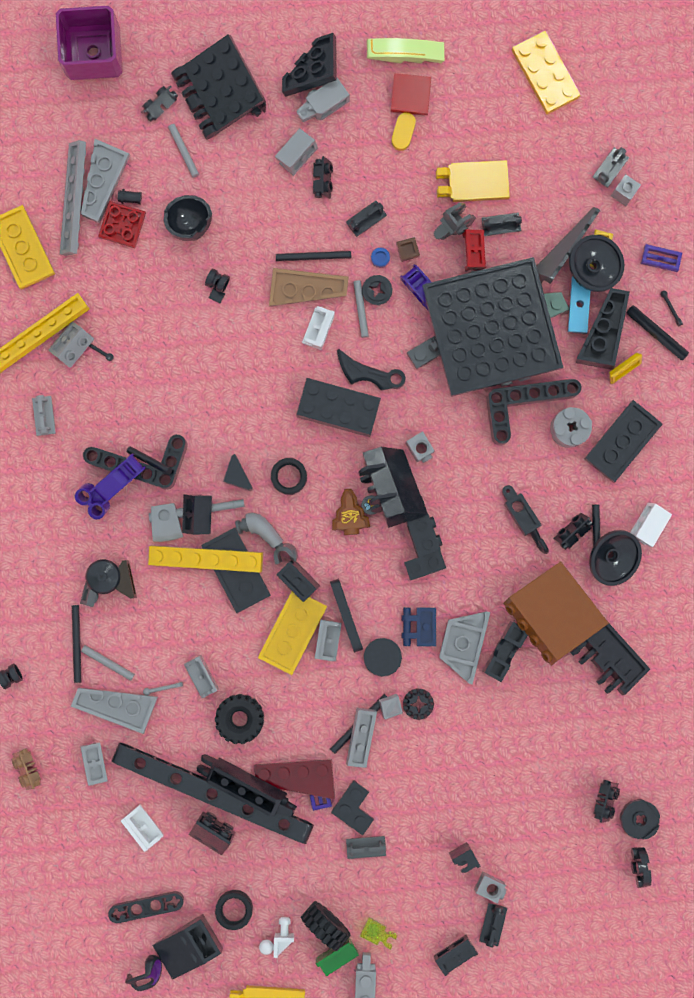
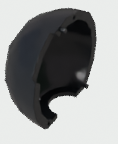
M184 195L175 198L167 205L164 210L163 221L166 229L174 238L182 241H195L201 238L208 230L212 221V211L204 199L195 195Z

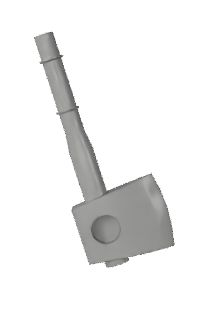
M244 499L217 504L212 503L211 512L245 507ZM175 503L151 507L149 521L150 523L152 522L153 542L171 541L183 537L179 518H183V508L176 509Z

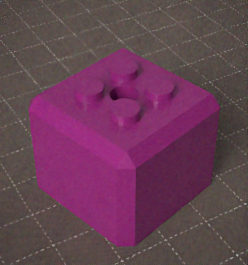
M109 6L60 8L56 12L58 61L65 75L70 80L119 77L122 74L120 26L114 10ZM91 48L98 49L96 55L91 56L88 54Z

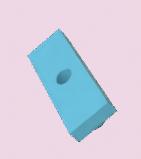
M573 276L571 278L567 332L587 334L591 291L580 286ZM576 303H581L582 307H578Z

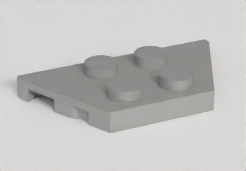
M488 611L449 619L439 654L440 659L472 685L490 616Z

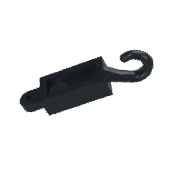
M505 486L502 489V494L507 500L504 505L522 534L526 536L530 533L539 550L544 554L549 553L546 543L541 539L537 530L542 525L522 493L517 495L512 486ZM516 501L521 502L523 505V510L520 512H515L512 504Z

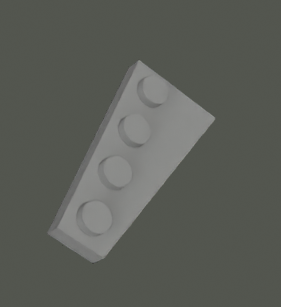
M97 139L94 140V150L91 156V166L87 177L88 182L84 193L81 215L100 223L130 154Z
M78 688L71 707L144 734L158 697Z

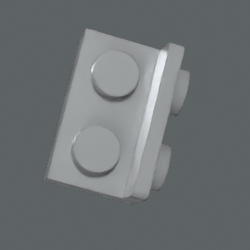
M71 322L48 351L68 367H72L93 342L94 338L79 325Z

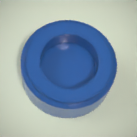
M376 248L371 254V261L376 267H385L390 261V254L385 248Z

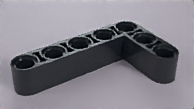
M576 379L492 390L487 396L492 441L496 445L502 446L511 438L507 407L572 399L581 392V383ZM569 384L576 388L575 393H570L567 390ZM549 387H554L557 390L556 396L549 394ZM531 389L536 390L538 398H532L529 391ZM517 392L520 396L519 400H512L510 393ZM493 394L499 395L501 398L500 403H494L491 396ZM495 413L503 415L502 422H497L494 419ZM497 432H504L506 439L504 441L498 440Z
M176 434L170 437L161 463L167 465V461L171 457H175L177 460L176 465L171 467L172 472L169 475L171 480L168 485H162L161 483L162 477L167 474L141 462L139 463L146 468L134 479L162 489H171L175 485L188 444L185 438ZM181 439L183 441L182 447L175 449L173 446L174 441ZM88 447L83 452L85 462L108 471L114 470L126 459V457L95 447ZM97 452V459L90 461V453ZM114 457L116 460L115 465L108 467V459ZM150 469L152 471L151 478L144 479V471Z

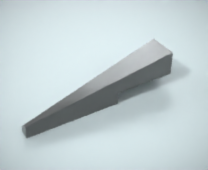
M593 207L536 266L541 284L544 280L551 284L570 256L574 245L581 240L600 212L598 208Z

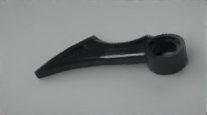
M340 349L337 350L341 368L351 384L358 381H369L374 383L380 390L400 389L404 386L406 377L401 370L394 369L389 373L363 365ZM392 375H400L402 378L401 382L393 384L390 380Z

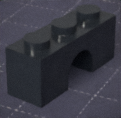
M513 621L509 622L482 672L502 682L508 672L515 653L522 647L528 636L525 631L519 628L518 624Z

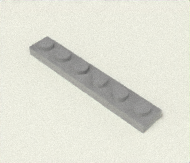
M81 140L69 143L60 243V255L64 256L77 254L79 246L78 234L80 230L79 222L82 210L81 198L86 156V142Z

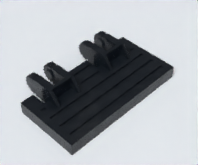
M610 623L570 652L574 656L584 646L589 650L578 661L581 665L596 654L591 661L603 673L596 682L600 685L610 675L614 678L604 690L607 694L622 683L617 690L622 696L626 695L650 670Z

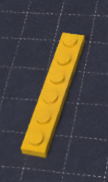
M79 293L72 296L0 348V373L90 310Z
M151 545L149 546L148 565L262 572L263 552Z

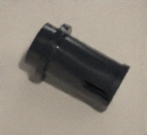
M125 189L118 191V202H121V204H124V202L141 204L142 192L125 191Z

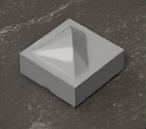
M397 694L379 700L384 719L403 713Z

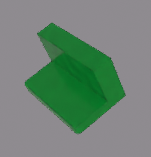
M348 938L338 951H334L331 948L316 957L317 967L320 966L325 976H328L359 956V952L351 939Z

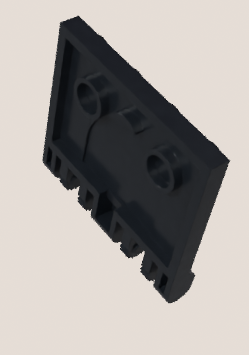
M229 34L183 66L171 72L173 79L177 81L178 87H183L192 82L193 85L187 87L181 94L183 97H187L185 101L190 111L194 113L195 120H199L209 114L210 118L199 124L205 139L214 137L266 102L233 38Z

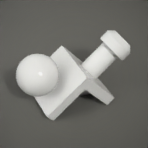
M281 917L279 919L281 933H275L274 944L267 939L260 943L259 950L262 954L268 955L274 950V958H278V955L294 942V933H288V927L291 924L289 917Z

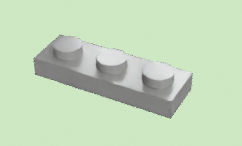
M356 709L346 760L347 766L367 767L377 715L376 710Z

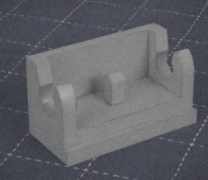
M299 128L275 155V158L283 168L294 176L318 147L315 139Z
M326 620L320 621L315 659L336 661L342 623Z
M202 655L184 664L201 698H205L219 690Z
M100 742L81 745L88 786L107 782Z

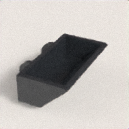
M378 447L363 452L366 466L358 472L359 476H363L360 480L362 483L373 484V486L367 488L368 493L375 492L377 495L369 500V504L372 506L370 509L374 513L383 512L388 528L428 514L404 450Z

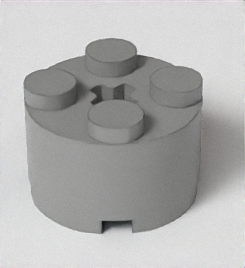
M568 407L553 418L550 425L552 438L559 446L564 448L579 446L589 438L592 431V420L583 410ZM570 424L573 425V429H574V430L571 431V432L569 431V425H570Z

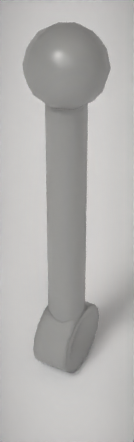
M180 682L153 689L145 688L143 694L148 696L153 692L181 687L183 683Z

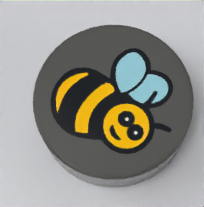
M372 495L365 497L361 504L364 512L368 515L376 514L370 509L372 506H370L369 500L375 497Z

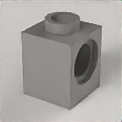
M625 174L611 197L627 206L641 184Z
M423 431L406 441V445L417 463L419 461L424 463L432 458L431 454L435 450ZM416 445H425L426 452L423 454L418 453Z
M482 871L474 890L477 894L498 904L499 899L502 900L507 889L503 881ZM490 884L497 885L494 892L490 893L487 891V887Z

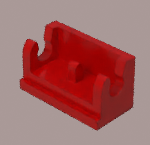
M466 229L463 233L466 246L465 272L472 269L473 271L483 270L486 268L484 230Z

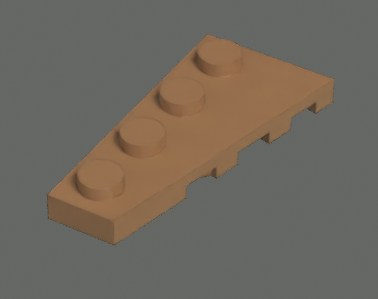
M273 268L269 307L347 296L349 277Z

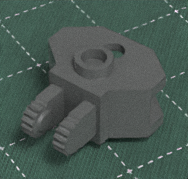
M460 202L442 214L443 218L440 219L442 224L435 229L433 236L438 240H445L450 235H461L474 222L476 217L469 214L462 218L460 214L464 212L467 206L465 203Z

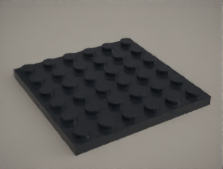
M534 257L422 285L451 397L564 368Z

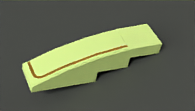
M401 38L367 39V58L394 63H402L404 61L442 63L445 61L444 42Z

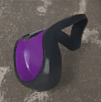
M149 955L145 961V974L133 978L129 973L125 983L131 984L137 991H144L154 987L161 976V959L156 955ZM151 979L149 983L139 987L135 983L139 980Z

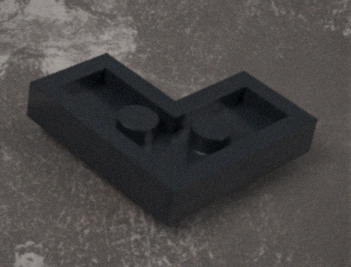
M353 780L331 813L358 833L364 835L374 820L373 817L359 808L369 791Z

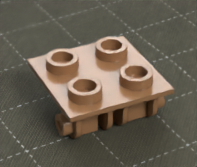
M26 748L13 753L14 758L11 761L15 770H19L21 776L18 779L22 788L25 787L26 790H31L41 785L38 771L29 774L37 768L27 770V767L35 763L32 762L25 765V763L33 761L31 752H28Z

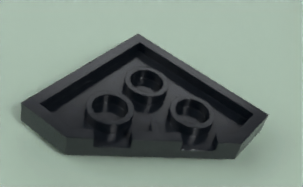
M334 33L316 38L312 42L313 47L308 53H303L294 63L296 67L282 77V93L285 97L337 80L336 36Z

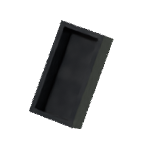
M306 378L296 415L297 418L370 437L381 398Z

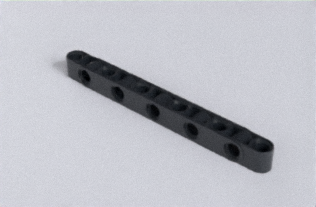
M124 743L118 744L111 760L123 768L303 844H307L314 827L312 823L294 815L289 817L284 814H276L274 817H271L255 808L253 812L247 813L243 809L245 803L211 786L206 782L205 777ZM137 758L145 760V767L137 765ZM172 774H180L182 777L181 782H174ZM208 789H215L218 793L217 797H210ZM286 819L290 825L287 828H282L279 825V821Z

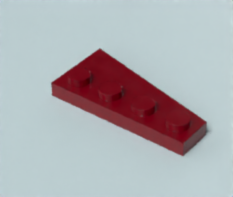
M332 759L254 765L255 776L278 789L335 799Z

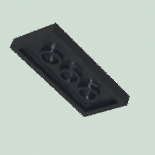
M632 400L584 459L615 483L663 424L636 401Z
M236 528L201 545L202 549L248 551ZM213 569L236 613L271 596L259 572Z

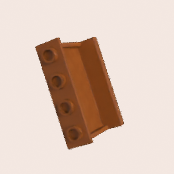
M561 561L511 595L503 603L506 611L516 619L519 628L529 636L531 644L538 648L542 658L551 666L609 624Z

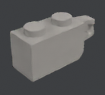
M337 78L336 81L324 84L318 90L314 89L309 92L306 102L297 110V115L302 122L313 117L317 120H323L350 102V94Z
M363 952L362 963H357L355 998H375L376 967L375 964H370V952Z

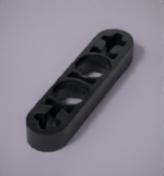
M338 578L330 581L354 653L361 651L363 647L340 580Z
M178 891L117 903L110 908L108 917L113 923H122L177 911L183 906L184 896ZM173 896H175L176 899H180L177 906H175L174 903L167 904V908H165V901L163 898H166V902L171 901L173 899ZM153 900H158L161 903L159 910L151 908ZM134 904H139L142 907L140 914L132 912L131 907ZM125 906H128L127 912L129 917H127V913H122L120 918H117V915H113L116 909L121 912L126 910Z

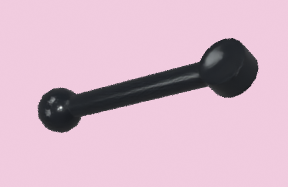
M661 291L660 295L665 299L676 324L678 326L683 325L682 320L678 317L668 298L667 291Z
M93 344L89 345L90 348L105 356L108 361L114 359L111 353L107 354Z

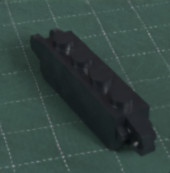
M206 754L201 756V761L211 768L198 765L196 771L207 777L206 782L211 786L268 816L274 817L276 814H284L291 817L294 814L297 806L288 801L286 792L222 758L215 759Z

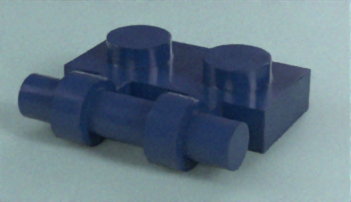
M403 608V615H401V621H403V633H401L403 646H411V639H417V646H436V608H416V615H411V608ZM411 621H416V633H411Z

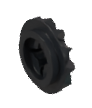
M373 275L364 282L362 294L371 305L380 306L387 303L390 299L392 285L386 277ZM380 283V290L383 293H378L374 297V291L371 288H377Z
M413 689L406 694L403 707L409 717L421 720L427 718L432 713L434 701L428 691ZM418 696L421 702L427 703V705L421 706L419 713L416 706L410 705L417 702Z

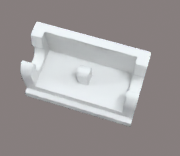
M319 306L315 307L302 343L322 350L335 312Z
M647 503L630 533L642 544L653 547L672 514L656 503Z
M141 805L121 820L122 824L144 852L164 836Z

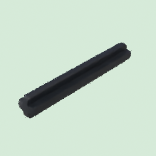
M632 305L627 310L628 316L680 360H684L688 356L689 352L637 307Z

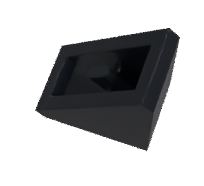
M236 454L232 455L223 482L248 491L254 490Z

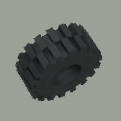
M243 694L232 695L219 705L216 711L215 727L219 731V735L223 736L227 742L245 744L252 741L260 733L264 725V712L255 698L253 699L249 695ZM237 711H242L247 715V723L243 726H236L232 721L233 714Z
M314 901L301 916V920L311 933H314L315 937L334 951H338L351 936L344 924L317 901Z

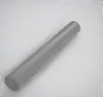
M171 124L168 128L192 177H197L199 173L176 125Z
M357 280L353 284L361 338L369 337L361 281Z
M84 645L81 650L82 653L131 681L133 679L134 673L88 646Z

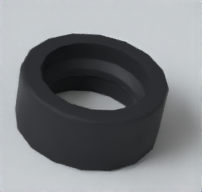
M284 458L273 466L271 481L280 493L293 495L304 488L307 482V472L299 460ZM286 465H292L300 472L299 483L291 488L282 486L278 480L279 470Z
M240 890L225 892L220 896L216 904L215 915L217 921L228 930L243 928L252 917V901L246 893ZM232 898L241 900L246 908L244 917L235 922L226 919L223 914L224 903Z

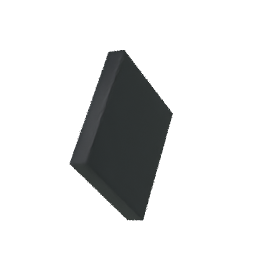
M213 288L209 298L221 304L225 293L221 294Z

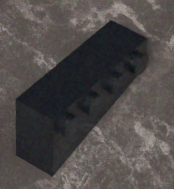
M610 289L576 359V363L610 370L614 369L630 291Z

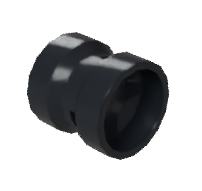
M212 268L206 278L205 286L213 287L222 294L229 283L230 276L226 274L221 275Z
M15 663L8 666L6 670H0V685L5 690L11 687V684L23 681V676Z

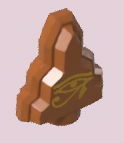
M344 489L341 497V507L336 510V518L332 520V530H342L344 535L360 534L359 529L370 527L369 517L364 515L363 508L358 505L357 497L353 490Z

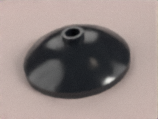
M586 236L579 240L571 250L569 257L571 274L576 282L587 290L594 292L609 290L620 281L624 273V257L620 248L605 236ZM590 264L594 266V270L590 268Z
M614 530L603 535L594 545L589 558L590 571L593 577L600 583L608 586L619 585L630 579L637 571L642 558L639 540L625 530Z

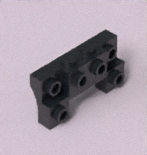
M427 514L426 516L406 522L418 557L404 562L409 580L411 581L446 569L440 551V546L443 544L440 535L435 534L434 528H436V523L433 516L430 517Z

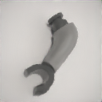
M247 513L246 518H243L241 522L239 520L235 521L239 534H242L243 531L258 534L272 549H276L273 555L275 564L282 562L281 551H286L291 560L297 561L298 554L295 546L289 543L283 544L284 540L265 517L257 513Z

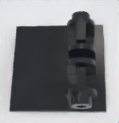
M604 780L601 783L599 793L606 796L598 794V797L604 798L605 802L600 800L596 802L604 806L596 804L593 812L595 814L594 818L599 819L600 823L608 822L614 817L615 807L613 805L620 794L619 783H611L608 780Z

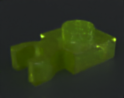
M368 917L360 937L376 945L381 941L386 948L391 950L392 944L388 943L387 939L392 937L396 940L397 934L386 932L384 924Z

